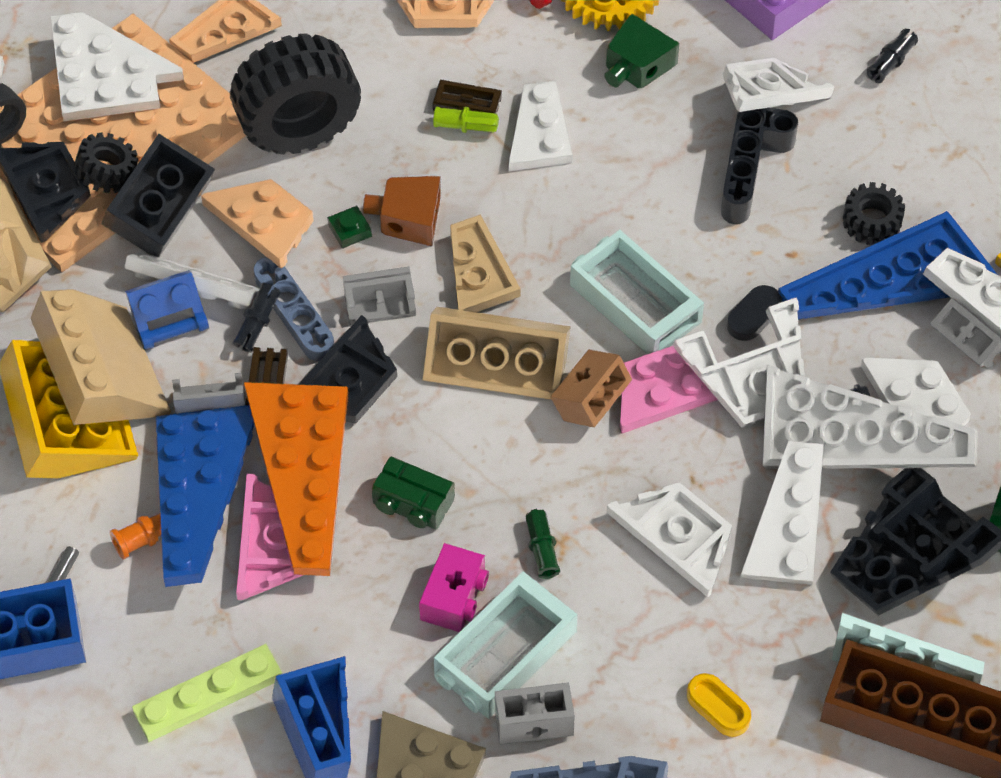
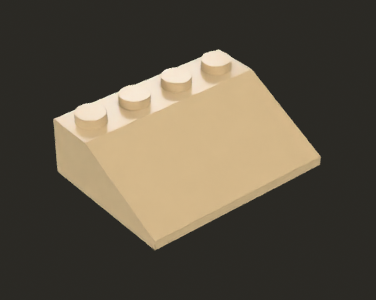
M74 289L40 292L30 319L73 425L170 415V407L127 307Z

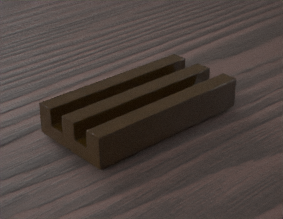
M440 79L432 103L433 111H435L436 107L459 110L469 107L470 111L496 113L499 110V102L502 99V90Z
M253 347L248 382L257 383L260 361H265L262 383H270L273 361H277L279 364L276 384H284L288 349L274 352V348H267V351H261L260 347ZM246 396L245 405H249V402H248V400H247V396Z

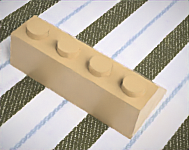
M436 307L430 315L423 380L552 400L551 395L562 383L571 326Z

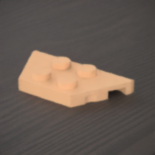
M397 0L414 28L478 27L494 0Z
M272 179L201 195L204 207L280 268L286 265L289 251L291 248H297L302 240V234L309 229L314 221L312 211Z

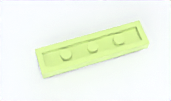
M264 644L133 705V713L148 742H151L274 684L275 677L282 674V671L267 644Z

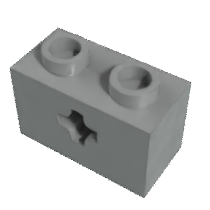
M569 682L495 691V717L499 744L574 736L575 715Z

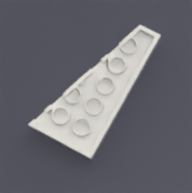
M767 365L763 467L765 469L779 468L788 441L824 444L822 469L977 467V431L974 428L935 416L930 417L900 405L898 407L888 404L874 397L832 384L827 385L811 380L806 376L795 375Z

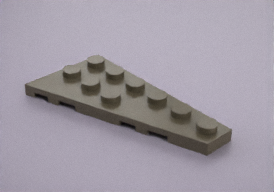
M382 711L377 778L477 777L486 756V748Z

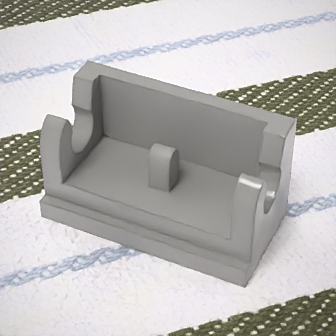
M409 266L343 276L344 297L350 325H353L361 315L366 317L368 323L416 316L415 294Z
M953 298L949 300L930 323L931 326L981 367L984 365L987 368H991L994 365V362H992L993 358L998 353L1001 354V337Z
M235 373V382L181 387L180 379L172 380L176 414L245 405L242 373Z

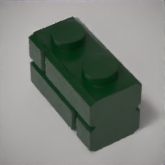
M392 456L387 460L372 487L373 504L381 512L387 515L397 513L404 516L412 525L418 528H426L427 526L437 530L455 498L454 482Z

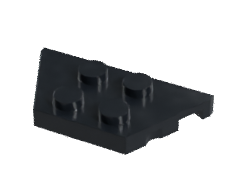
M22 142L21 148H3L2 143H0V167L40 242H45L91 197L90 189L83 184L84 178H77V171H74V160L64 142H47L45 144Z
M361 315L298 385L348 387L346 422L356 424L398 377L397 368L391 358L384 353V347L378 337L375 338L366 317Z

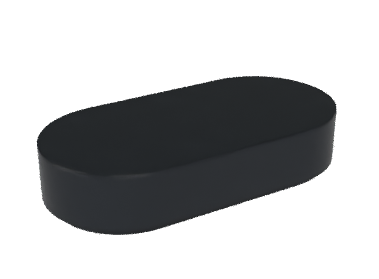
M760 285L753 288L730 312L727 322L729 334L741 341H749L756 338L770 323L766 309L782 302V297L778 290L768 285Z

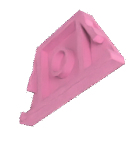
M670 346L624 362L632 381L622 392L620 431L623 434L718 399L674 349V346Z
M249 473L246 475L236 591L237 600L247 599L303 576L294 575L271 486L258 481V476Z

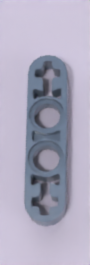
M267 257L261 258L254 265L256 285L258 288H260L262 283L272 285L266 298H268L271 290L275 287L281 293L290 292L295 295L289 302H281L277 299L273 309L305 355L310 360L320 361L334 346L332 332L285 266L280 268ZM265 271H269L271 274L275 273L276 283L274 285L272 278L268 274H264ZM300 315H306L312 319L310 323L304 326L296 325L293 322L294 318ZM313 333H315V338L320 344L325 343L324 347L320 348L317 344L313 345Z

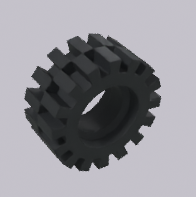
M103 132L97 133L96 137L90 134L87 139L84 138L82 140L74 162V171H77L76 176L78 179L84 178V185L93 184V190L98 191L100 187L104 189V193H110L111 188L114 193L120 191L138 164L136 150L132 151L133 146L130 143L124 145L125 139L122 137L115 140L113 139L114 134L108 133V136L104 137ZM101 161H106L112 165L102 163Z
M870 182L869 188H866L864 183L859 185L858 190L853 188L850 195L846 198L843 213L844 229L848 228L847 233L849 236L852 237L856 234V241L861 243L864 238L867 239L866 245H872L873 240H877L878 243L883 241L884 238L887 239L900 233L905 213V203H902L903 198L901 195L896 196L897 190L891 188L887 191V185L881 183L880 188H876V182ZM877 209L882 211L886 217L872 219L865 216L861 211Z

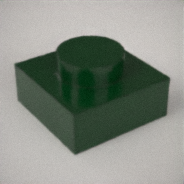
M357 205L327 217L328 226L342 249L372 237L371 227Z

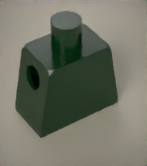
M631 14L607 47L606 67L608 71L604 74L605 80L615 88L619 87L625 80L637 88H644L678 64L680 43L634 14Z

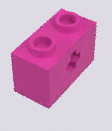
M443 544L419 602L421 621L456 632H460L463 629L466 621H472L477 608V601L474 599L478 590L484 591L489 578V571L485 570V555L450 544Z

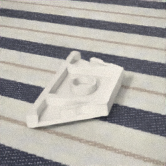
M774 57L726 64L723 72V78L736 110L739 112L831 98L835 88L827 82L824 85L818 86L808 82V73L790 67L787 63Z
M868 357L862 359L861 368L882 402L898 407L900 405L917 413L930 417L935 416L964 426L969 422L971 413L938 361Z
M680 482L665 486L660 491H648L638 494L637 499L622 504L614 501L607 505L608 515L705 596L709 597L712 594L731 535L732 525Z

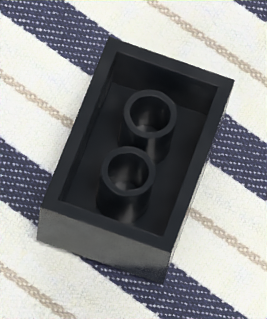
M158 134L107 208L101 224L146 253L160 257L208 186L215 168L163 135Z

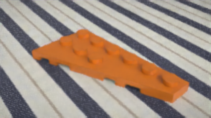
M244 382L245 393L259 439L260 449L274 495L294 575L330 576L348 387Z

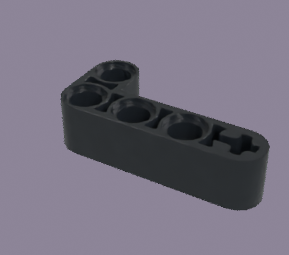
M769 107L743 112L738 111L721 205V216L728 223L741 224L747 221L750 216L761 150L785 153L794 148L798 118L791 111Z

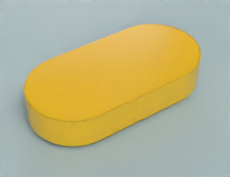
M703 673L694 676L690 680L687 688V700L713 727L729 737L740 736L748 730L751 721L749 706L718 677Z

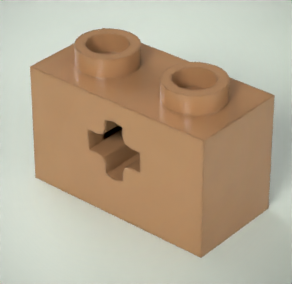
M588 349L551 395V399L563 421L595 428L632 381V378L620 355Z

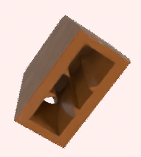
M441 176L391 177L386 181L384 196L365 194L363 214L380 215L381 232L384 235L433 246L441 200Z

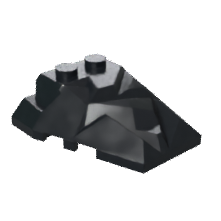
M904 468L886 484L881 492L884 498L875 512L871 510L864 518L867 524L859 537L853 536L830 573L834 579L879 616L985 563L1001 548V530L984 516L976 522L943 496L936 479L922 468Z

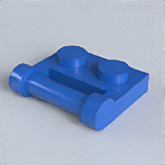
M190 270L125 291L139 338L145 350L153 348L154 343L196 329L199 332L209 329L208 320ZM191 308L192 317L153 330L148 328L147 322Z

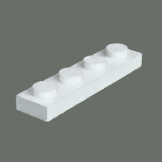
M143 252L128 255L125 269L134 271L136 277L150 281L155 280V278L163 279L190 270L193 274L199 297L226 299L229 306L239 309H247V306H251L260 289Z

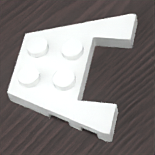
M797 298L781 302L766 309V314L778 342L717 363L704 330L677 339L673 343L674 349L741 428L765 420L767 365L777 367L788 373L805 376L804 361L801 359L800 340L802 338L801 327L798 326L797 311L799 310Z

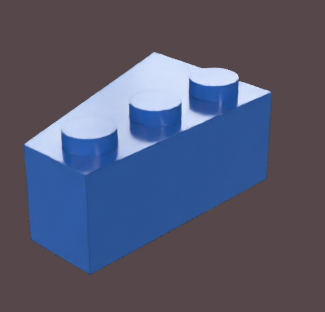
M345 656L275 677L272 700L305 778L348 777L351 764V747L347 712L348 693L345 676Z

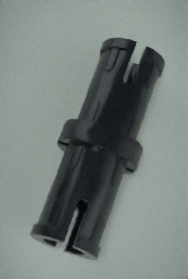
M903 29L891 44H886L881 49L880 56L866 71L871 80L879 73L875 82L882 83L895 67L901 66L905 60V55L918 43V37L914 32L906 39L910 29Z
M267 283L261 284L251 308L245 310L243 314L245 320L232 342L233 345L239 348L247 337L242 348L246 352L252 353L263 327L268 326L270 322L268 317L278 297L281 295V291L275 287L271 290L268 298H266L272 285Z

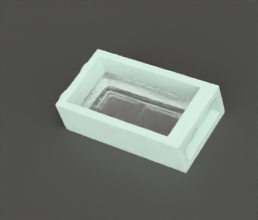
M618 230L610 237L606 236L601 239L593 250L586 255L578 256L571 265L570 286L646 354L672 346L675 340L682 338L702 322L704 302L621 230Z
M523 571L434 657L435 679L446 690L453 689L459 694L463 703L474 713L479 711L489 719L495 713V691L520 688L577 632L578 614Z

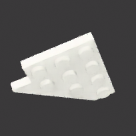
M84 12L51 16L64 122L159 109L160 102L157 84L184 80L181 67Z

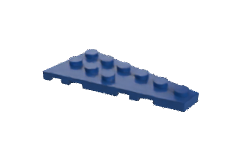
M946 211L778 288V293L782 297V302L797 298L799 310L797 311L798 320L950 298V296L923 275L926 267L946 248L985 265L986 270L997 273L950 213Z

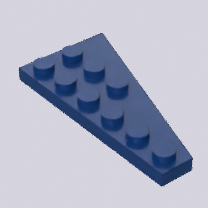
M249 405L156 416L163 578L165 587L202 583L214 549L213 542L215 536L223 524V514L226 505H229L243 466V456L247 445L250 446L253 437L254 422Z

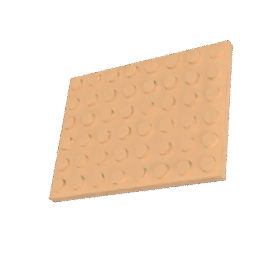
M131 14L112 29L178 65L183 70L184 80L157 84L160 108L64 122L56 67L18 94L26 106V118L19 131L11 139L3 143L2 146L3 148H21L22 142H35L37 144L64 142L75 162L82 140L84 138L87 139L90 134L96 137L97 133L103 132L104 137H107L108 133L114 134L113 139L118 140L119 137L125 139L124 145L130 143L133 146L132 151L136 150L139 163L157 135L161 134L209 164L246 135L233 108L230 93L135 14ZM101 161L102 163L112 165L106 161ZM0 167V177L6 183L9 184L4 172ZM89 184L91 197L42 243L25 214L46 257L59 271L64 272L115 234V232L101 224L107 208L118 194V192L114 193L112 188L110 193H104L103 188L99 187V190L95 191L93 190L94 185ZM15 195V198H16V200H17V202H18L20 208H21L22 211L24 212V210H23V208H22L20 202L18 201V199H17V197H16V195Z

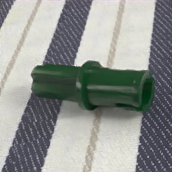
M537 508L532 509L531 512L526 514L530 535L528 547L534 553L538 577L542 579L553 578L560 573L554 549L557 541L551 535L546 512L544 510H537Z

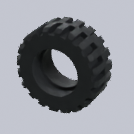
M304 33L298 34V37L284 36L281 37L280 41L274 43L272 40L264 44L265 47L260 51L256 49L249 55V60L247 62L243 61L238 67V73L234 74L230 89V99L248 140L253 145L269 153L273 151L276 154L283 155L286 152L297 154L307 148L309 150L318 148V144L324 141L328 143L334 139L335 134L338 132L342 133L347 128V122L353 121L359 109L361 101L359 82L343 49L336 42L316 34L311 37V35Z

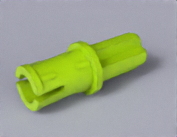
M436 107L433 124L434 127L461 129L462 133H466L467 130L494 133L498 129L499 117L496 113L470 111L469 107H464L463 110Z

